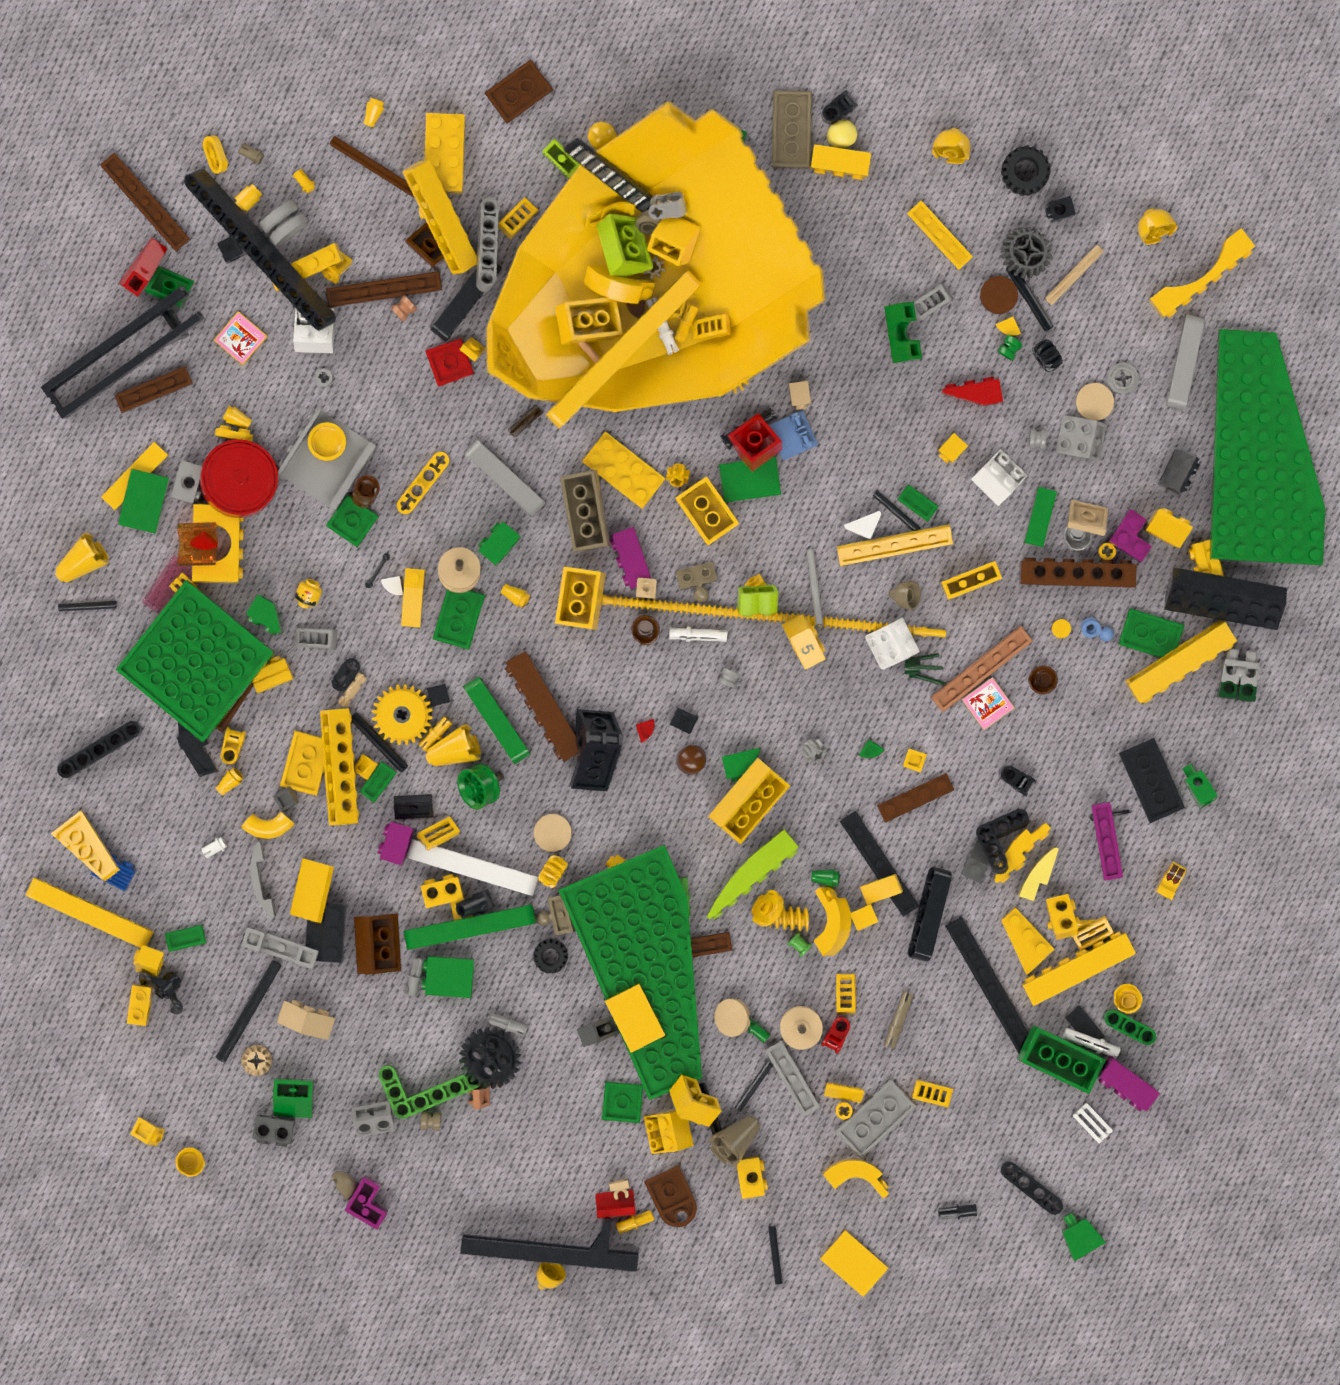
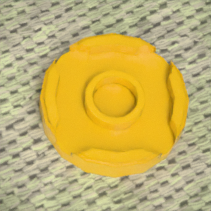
M775 890L766 891L765 895L761 894L754 902L751 911L753 915L752 921L760 927L771 925L782 912L784 899Z

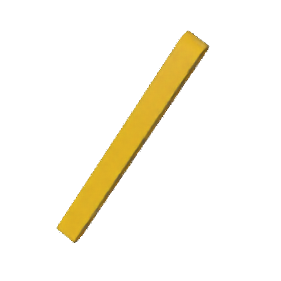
M689 270L682 274L546 413L550 421L560 429L702 283Z

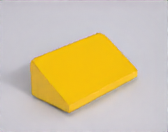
M827 1082L824 1096L861 1103L865 1091L863 1088Z

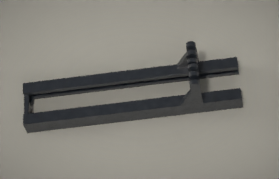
M184 287L177 288L41 386L47 398H50L51 403L56 406L55 409L62 419L72 415L165 347L188 337V331L205 319L200 311L183 323L178 320L177 316L173 315L175 312L173 309L170 310V308L189 295ZM163 316L172 331L63 408L53 394L54 391L157 317Z
M610 1217L603 1219V1229L590 1247L463 1234L460 1254L631 1272H637L639 1252L608 1249L611 1227Z

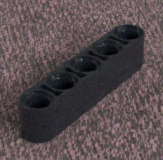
M483 260L485 265H491L489 261ZM497 264V275L502 269V267L499 264ZM477 268L430 329V331L445 342L484 293L476 285ZM487 278L482 279L484 283H490Z
M129 721L62 761L57 767L58 774L63 778H70L139 737L142 733L141 724L137 721ZM131 724L137 726L138 730L135 735H131L128 732V727ZM114 734H118L121 737V742L118 745L112 743V736ZM98 744L103 745L105 748L102 755L97 754L95 751ZM81 754H85L88 757V762L85 765L79 762ZM65 764H69L72 768L69 775L63 773L62 769Z
M931 867L928 870L908 948V956L910 958L928 962L932 957L952 879V873L949 870Z

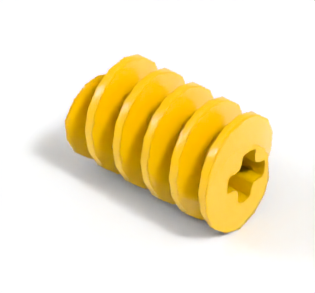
M783 906L781 914L773 922L776 929H779L780 924H782L784 930H786L788 925H790L791 930H794L797 925L799 931L805 926L808 932L809 912L807 907L804 908L803 912H801L800 907H797L795 912H793L792 906H789L787 911Z

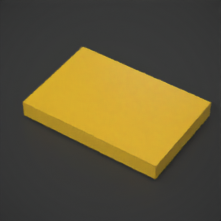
M294 731L280 786L285 788L290 786L293 790L317 796L324 772L322 737Z
M302 858L290 915L314 922H322L334 866Z
M640 984L605 1000L630 1052L665 1036Z
M846 1230L843 1231L820 1258L863 1297L888 1270V1267Z

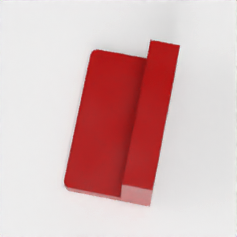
M628 1190V1198L625 1197L623 1191H619L617 1200L614 1198V1191L596 1193L597 1218L636 1214L633 1190Z

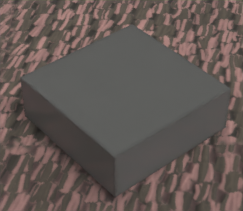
M290 786L273 796L282 812L300 803Z

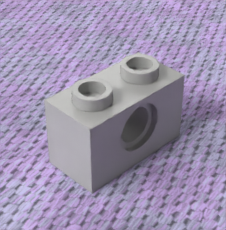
M181 460L171 498L192 504L200 500L202 490H199L202 466ZM192 477L195 484L192 488H187L185 481L187 478Z

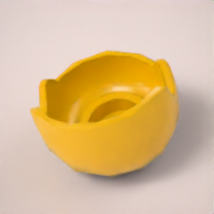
M604 121L595 122L589 127L587 134L590 145L596 150H599L617 137L614 127Z
M1123 984L1114 991V1004L1120 1012L1125 1014L1136 1013L1142 1006V993L1135 985Z
M189 1147L177 1153L175 1165L180 1174L192 1177L197 1176L203 1171L205 1160L199 1150Z

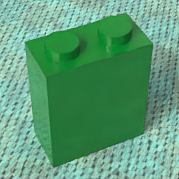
M428 956V959L424 960L423 971H427L426 979H422V990H425V995L460 998L472 997L474 959Z

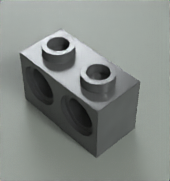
M257 1114L252 1139H257V1143L268 1144V1141L276 1142V1146L287 1147V1144L292 1143L295 1120ZM260 1125L268 1126L269 1133L266 1135L261 1134L259 1131ZM286 1128L288 1136H279L278 1129Z

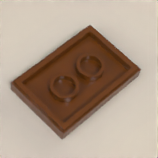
M530 59L484 94L505 123L509 124L553 92V89Z

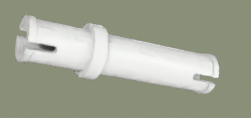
M655 297L652 301L651 299L646 301L648 307L650 308L658 298ZM665 321L658 328L659 338L663 340L668 352L667 354L670 355L673 354V351L674 353L679 351V348L674 340L673 330H670L667 321Z
M670 627L669 640L727 642V630Z
M1066 1027L1062 1039L1095 1050L1098 1054L1103 1053L1116 1059L1121 1047L1105 1042L1104 1039L1099 1040ZM1075 1036L1089 1041V1043L1075 1038ZM1094 1043L1106 1047L1108 1050L1098 1047Z

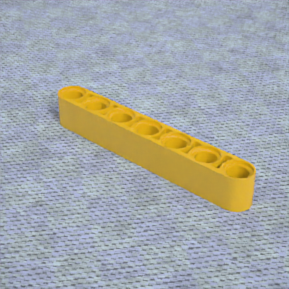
M33 877L25 894L40 903L140 948L142 945L148 946L154 931L146 929L144 926L129 921L67 891L59 890L58 887Z

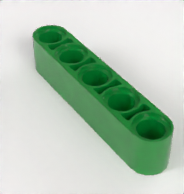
M478 676L464 685V690L512 762L517 764L529 756L531 753L481 678Z

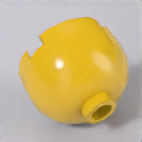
M956 128L940 132L935 138L932 147V154L935 158L939 159V156L948 158L945 162L951 164L965 163V159L969 160L971 153L969 138Z
M1152 208L1145 211L1139 220L1138 233L1142 242L1146 245H1151L1163 241L1159 237L1167 234L1169 237L1173 235L1178 226L1169 212Z

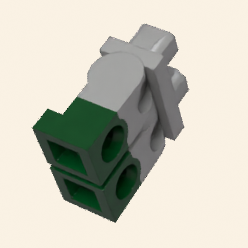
M1229 649L1226 659H1223L1216 697L1255 702L1260 664L1257 663V653L1246 652L1245 661H1238L1239 650Z

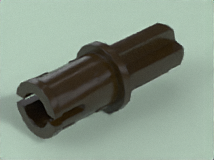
M534 404L523 416L520 415L521 418L508 429L509 433L513 437H517L528 426L531 427L530 424L542 415L543 412Z

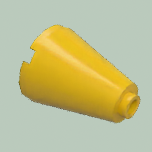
M88 532L84 533L57 565L55 575L61 582L65 581L68 583L109 563V561H106L109 559L106 550L99 541L95 543L92 540L93 535Z
M464 724L428 748L425 754L427 762L435 767L480 760L481 758L478 756L481 755L480 745L476 735H471L470 733L472 728L468 724Z

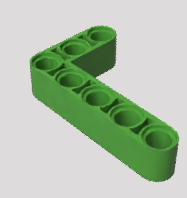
M388 1064L379 1071V1079L393 1112L401 1119L479 1087L477 1084H471L468 1080L469 1076L465 1077L466 1073L408 1097L394 1066ZM383 1070H392L393 1077L386 1079L383 1076ZM451 1083H460L461 1090L458 1092L453 1091ZM398 1087L401 1093L399 1096H393L390 1093V1089ZM440 1089L444 1094L443 1098H434L433 1091ZM423 1097L426 1104L420 1107L416 1104L415 1099ZM399 1105H406L408 1112L406 1114L399 1113Z

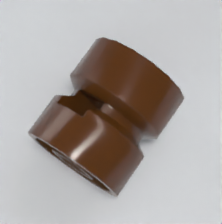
M361 476L355 483L351 493L353 503L360 508L372 506L380 491L379 482L372 476Z

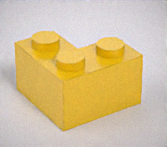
M681 1075L669 1090L677 1115L683 1120L686 1119L698 1125L710 1127L722 1112L718 1099L703 1094L696 1079Z

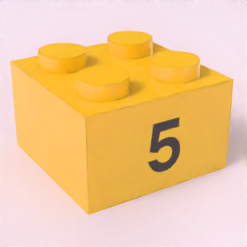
M801 614L782 624L805 670L826 659L823 654L826 650L809 619L805 620Z

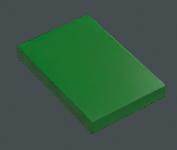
M776 457L770 458L753 472L743 461L719 464L725 503L781 495Z
M131 468L118 525L156 534L169 477Z
M447 590L432 639L469 650L485 595L471 590L464 593H455Z
M1129 608L1118 645L1162 658L1178 647L1184 625Z

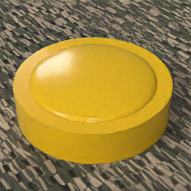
M325 422L316 425L310 431L308 447L317 459L333 461L338 459L345 451L346 436L339 426Z

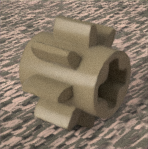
M655 256V259L651 261L653 265L654 263L657 264L659 270H655L654 273H652V270L644 271V275L650 274L651 280L654 276L661 278V271L666 272V269L661 267L665 262H658V256Z

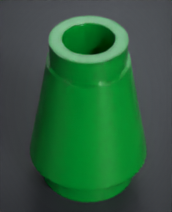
M835 869L812 871L811 882L832 888L839 885L840 871H835Z

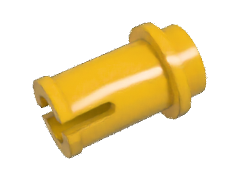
M303 169L293 174L292 177L303 188V192L309 194L316 188L315 182L309 179Z

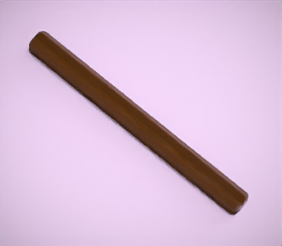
M334 136L331 139L330 145L415 198L405 179L338 137Z

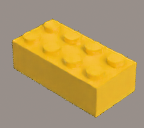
M426 113L425 160L430 159V162L434 165L435 172L442 182L446 193L463 194L465 114Z
M757 758L708 817L738 843L742 844L788 790L790 785Z

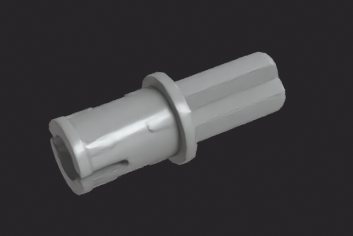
M415 957L413 960L411 973L407 975L409 978L405 994L409 996H417L420 980H422L420 976L424 959Z
M492 1014L489 1020L490 1024L505 1029V1032L510 1031L523 1037L528 1025L512 1020L511 1017L507 1019L496 1014Z

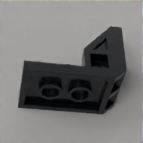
M577 709L576 746L579 756L570 782L571 789L608 792L623 743V734L614 712Z

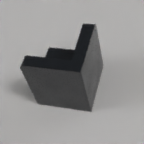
M231 236L217 243L226 264L244 256L240 246Z
M677 708L669 725L690 734L698 717Z

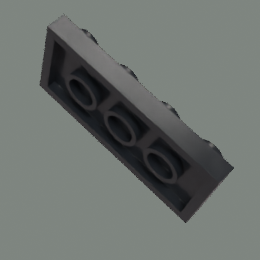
M1155 738L1119 753L1149 823H1153L1185 808Z

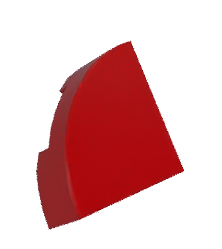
M203 531L190 541V545L197 549L209 550L217 547L218 541Z
M654 719L636 724L641 743L648 740L652 735L655 726Z

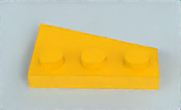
M1016 907L1001 920L1026 975L1055 950Z

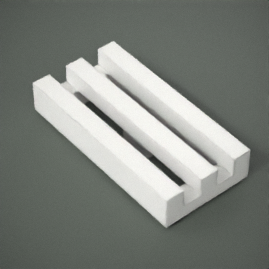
M1087 1103L1072 1115L1099 1144L1113 1131ZM1086 1108L1107 1129L1105 1132L1084 1112ZM1080 1113L1101 1134L1099 1138L1078 1116Z

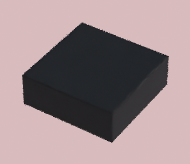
M446 684L427 688L431 707L450 702Z

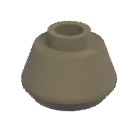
M646 210L636 220V228L643 234L651 235L661 220L652 219L649 216V210Z

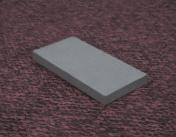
M890 1078L850 1118L844 1121L835 1132L862 1159L917 1106Z

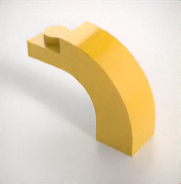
M588 265L584 284L596 293L616 301L638 304L639 300H650L655 286V282L652 280L627 279L609 274V270L605 266Z
M819 887L815 893L826 910L827 924L824 931L814 942L822 956H834L843 948L848 940L851 930V911L846 898H837V894L832 887Z
M845 1159L832 1164L822 1172L834 1189L847 1179L859 1177L867 1180L883 1199L889 1195L887 1191L889 1186L883 1179L878 1180L882 1172L875 1165L867 1161Z

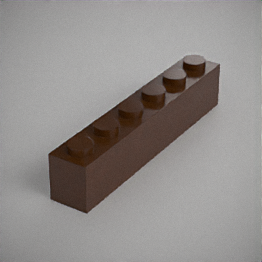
M524 651L505 662L507 664L505 667L509 677L514 676L517 681L514 684L519 694L524 693L527 698L524 702L529 711L533 709L537 715L534 717L539 727H544L546 740L549 744L551 742L554 744L556 749L553 752L558 760L566 761L578 754L576 735L527 652Z

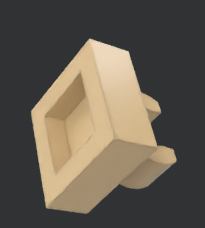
M628 1179L609 1182L610 1191H614V1198L616 1200L618 1199L617 1194L619 1191H623L625 1197L628 1198L627 1188H630Z

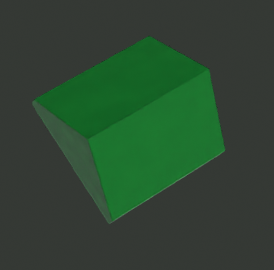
M159 266L147 285L145 292L161 300L179 287H184L188 294H190L194 281ZM188 296L178 302L176 306L184 308Z

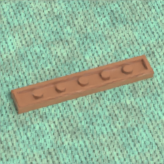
M1019 626L930 696L931 699L944 712L1033 642L1022 626Z

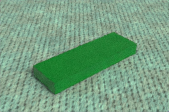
M1038 487L1024 543L1043 548L1057 491Z

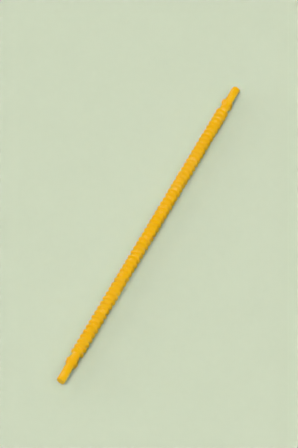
M616 595L614 597L602 596V605L612 604L614 607L616 605H619V607L624 605L625 608L627 606H630V608L634 606L636 609L641 607L642 610L644 608H647V610L652 608L653 611L655 609H658V611L663 609L664 612L666 610H669V612L674 610L675 613L677 611H680V613L684 611L686 614L688 612H691V614L696 613L697 615L702 613L703 616L704 614L708 616L713 614V617L715 615L719 617L723 615L724 618L727 616L732 618L734 616L735 619L738 617L743 619L745 617L739 614L737 608L733 609L731 607L728 609L727 606L725 608H722V606L717 608L716 605L714 607L708 605L707 607L705 604L700 606L699 603L697 605H694V603L689 605L688 602L686 604H683V602L678 604L677 601L675 603H672V601L667 603L666 600L664 602H661V600L657 602L655 599L650 601L649 598L648 600H644V598L639 600L638 597L636 599H633V597L628 599L627 596L625 598H622V596L617 598ZM780 612V614L772 613L769 616L758 613L745 618L746 620L752 618V621L754 619H757V621L763 619V622L765 620H768V622L773 620L774 623L776 621H779V623L784 621L786 623L799 616V613L797 615H794V613L789 615L788 612L786 614ZM803 614L805 620L809 619L813 626L816 625L815 615L811 617L810 614L808 616ZM827 616L823 618L824 628L826 626H829V628L834 626L835 629L837 627H840V629L845 627L846 630L851 628L852 631L856 628L857 631L862 629L863 632L865 630H868V632L873 630L874 632L889 625L888 622L882 624V622L878 624L877 621L871 623V621L866 622V620L860 622V619L858 621H855V619L849 621V618L847 620H844V618L839 620L838 617L836 619H833V617L828 619ZM909 624L907 625L913 637L915 635L922 637H946V630L930 629L925 626L916 627L915 625L910 627Z

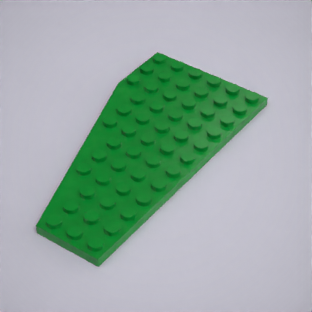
M1219 329L1210 559L1322 566L1325 505L1277 333Z
M664 844L558 889L605 999L607 1000L640 984L665 1033V1036L633 1052H630L622 1036L649 1100L668 1093L681 1075L696 1080L702 1078L688 900Z

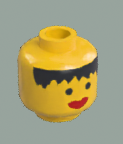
M306 579V581L299 583L294 597L298 601L299 606L308 609L309 607L317 606L322 595V589L317 581Z

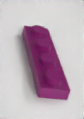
M1111 803L1092 804L1091 808L1104 881L1123 878Z

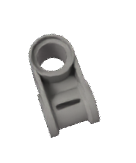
M681 192L655 195L650 200L651 206L648 213L652 219L678 218L687 213L684 197Z

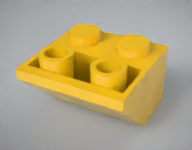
M681 217L662 219L652 233L647 251L678 266L686 264L691 259L701 227Z
M1166 508L1155 510L1144 531L1179 549L1193 529L1189 525L1190 521L1183 517L1175 518L1172 516L1173 512Z
M676 1110L643 1116L651 1154L680 1151L694 1146L689 1121L678 1117Z

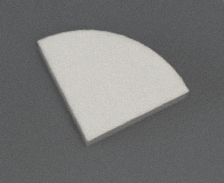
M400 576L381 579L382 585L388 592L395 595H403Z

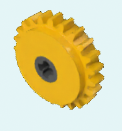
M399 684L396 685V690L389 687L390 692L382 691L384 697L378 696L377 698L380 702L373 704L377 707V710H372V713L376 714V717L372 718V720L378 723L374 727H380L381 730L378 734L384 733L385 740L390 737V743L397 740L398 745H401L402 741L408 745L410 739L415 743V737L421 739L422 735L420 733H427L428 731L425 727L431 726L428 723V719H433L432 716H429V712H432L433 709H428L427 707L430 701H424L427 696L423 695L421 697L420 689L414 692V686L410 690L407 689V684H404L403 689H400ZM400 709L407 711L408 715L405 716L407 717L405 720L397 716V714H400L398 712Z

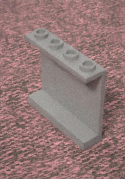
M317 409L316 412L313 410L307 419L309 423L306 428L302 427L298 432L297 437L299 439L297 442L289 446L287 458L285 460L281 459L277 465L278 475L336 511L377 446ZM320 423H333L339 426L346 436L345 451L336 460H319L309 450V433Z

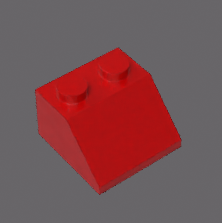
M759 413L728 435L739 457L752 472L782 450V440Z

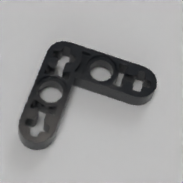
M1023 809L1014 810L984 823L976 829L977 839L993 872L996 874H1004L1009 868L1007 858L998 839L1025 828L1029 824L1028 813ZM1021 816L1023 820L1019 821L1017 817ZM1000 823L1008 824L1004 830H999L997 827ZM986 831L989 837L988 841H986L982 832ZM990 846L997 847L994 853H989L987 849ZM995 858H999L1002 867L997 865Z

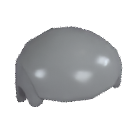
M1068 527L1065 528L1064 540L1070 549L1081 551L1091 544L1093 533Z

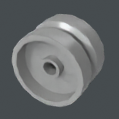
M290 200L273 210L259 224L265 233L272 232L270 240L275 247L291 239L309 223L304 214L295 215L299 207L294 200Z

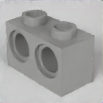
M389 1101L352 1108V1118L357 1138L395 1131L394 1117Z

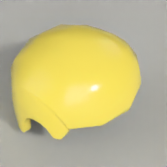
M841 119L829 127L826 136L828 143L832 147L846 149L855 143L858 133L856 126L851 121Z

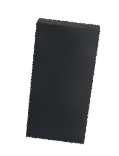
M1078 1006L1065 1017L1077 1032L1099 1040L1104 1036L1081 1006Z

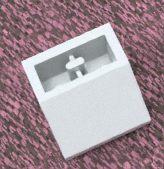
M295 308L293 339L295 352L333 353L334 324L318 331Z
M1000 449L971 480L999 506L1022 483L1027 475Z

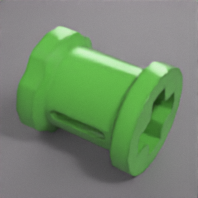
M799 932L787 943L788 946H792L799 952L800 957L812 946L811 943H807L800 936Z

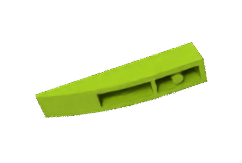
M785 829L753 853L739 867L713 903L707 914L709 920L711 918L715 920L723 914L722 909L728 906L730 908L738 901L737 897L743 894L745 896L753 889L752 885L755 882L760 884L764 881L771 869L774 872L783 865L781 861L786 857L791 859L798 853L796 849L799 847Z

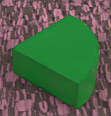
M868 739L859 756L863 758L877 757L885 749Z

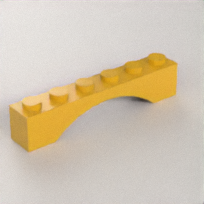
M1242 228L1224 241L1217 262L1205 276L1188 285L1165 287L1148 301L1161 318L1165 316L1170 318L1178 312L1176 307L1180 304L1185 306L1193 300L1191 296L1194 293L1201 294L1208 288L1206 286L1207 283L1211 280L1215 283L1223 277L1221 272L1225 269H1228V271L1232 270L1238 265L1236 262L1241 257L1246 259L1253 253L1251 249L1255 245Z

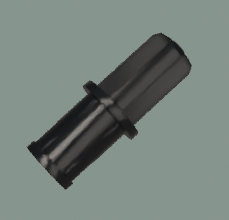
M956 1204L955 1207L939 1208V1219L958 1218L960 1220L961 1217L977 1216L976 1204L964 1206Z

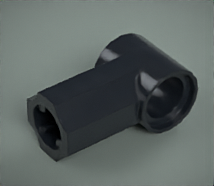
M488 889L475 893L472 897L456 903V911L461 918L495 907Z

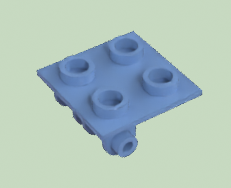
M803 410L769 425L782 440L780 455L783 461L818 445Z

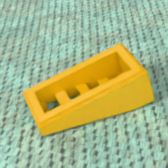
M524 197L498 223V228L511 240L539 210ZM523 205L531 212L529 215L521 208ZM516 212H520L525 218L522 219ZM513 217L519 224L516 225L510 218Z
M727 314L694 320L692 323L694 340L731 335L730 316ZM718 322H721V327H722L721 330H719V323H718ZM712 323L715 324V331H712ZM705 324H708V333L705 331ZM698 325H701L702 334L698 335Z
M836 974L837 1014H856L855 974ZM840 980H852V984H840ZM840 988H852V992H840ZM840 996H852V1000H840ZM840 1004H852V1008H840Z
M916 1079L911 1098L949 1107L953 1089ZM921 1085L925 1086L923 1095L919 1096ZM931 1087L932 1090L930 1097L927 1098L926 1095L928 1088ZM939 1089L937 1100H934L935 1090ZM943 1091H947L944 1102H942V1093Z

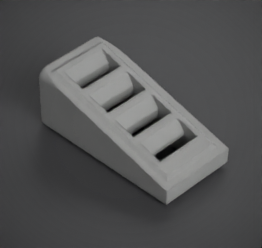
M943 283L914 301L915 313L919 321L953 299ZM938 290H940L943 296L945 297L944 301H942L939 294L937 293ZM932 294L935 296L936 300L938 301V303H939L938 305H936V304L934 303V301L932 300V298L930 297ZM924 299L928 300V302L932 306V309L929 310L926 303L924 302ZM918 303H920L926 311L924 314L917 306Z
M296 627L295 647L336 649V629ZM303 632H306V643H303ZM311 632H314L313 644L310 643ZM319 633H322L321 644H318Z

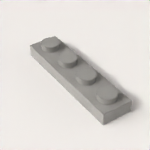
M782 1040L765 1049L803 1117L820 1107Z

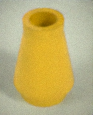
M370 97L369 102L367 101L363 124L374 127L385 109L383 107L385 102Z
M230 405L222 419L226 420L225 423L239 426L246 430L252 421L237 407Z
M505 584L500 592L517 608H524L530 599V595L526 590Z
M234 767L231 770L228 769L220 783L216 786V790L224 796L242 783L243 775Z

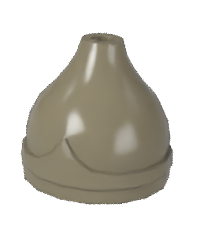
M906 581L890 590L888 595L899 607L914 610L919 605L921 591L917 582Z

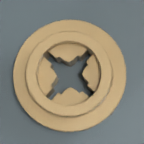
M250 1046L242 1055L243 1069L248 1074L254 1076L265 1074L272 1065L271 1053L263 1046ZM256 1052L259 1059L265 1060L258 1064L257 1069L254 1062L248 1061L255 1058Z

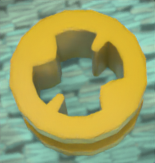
M1104 543L1099 547L1098 554L1101 559L1110 560L1115 556L1116 549L1113 544ZM1104 546H1108V549H1112L1110 557H1106V554H1102V550H1105L1103 548Z
M840 1102L835 1108L837 1117L843 1120L850 1118L853 1112L851 1105L847 1102ZM841 1106L844 1108L849 1107L847 1115L839 1114L838 1111H841L839 1109Z

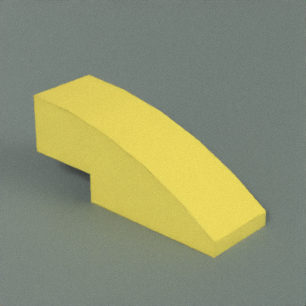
M1051 848L1035 863L1020 888L1019 897L1034 901L1039 884H1048L1059 848Z

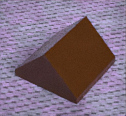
M427 222L405 240V243L434 270L444 260L443 254Z

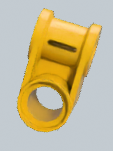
M227 727L220 755L224 763L232 765L238 761L245 741L246 731L239 732L232 730L231 727ZM229 750H232L235 754V758L232 761L225 759V753Z

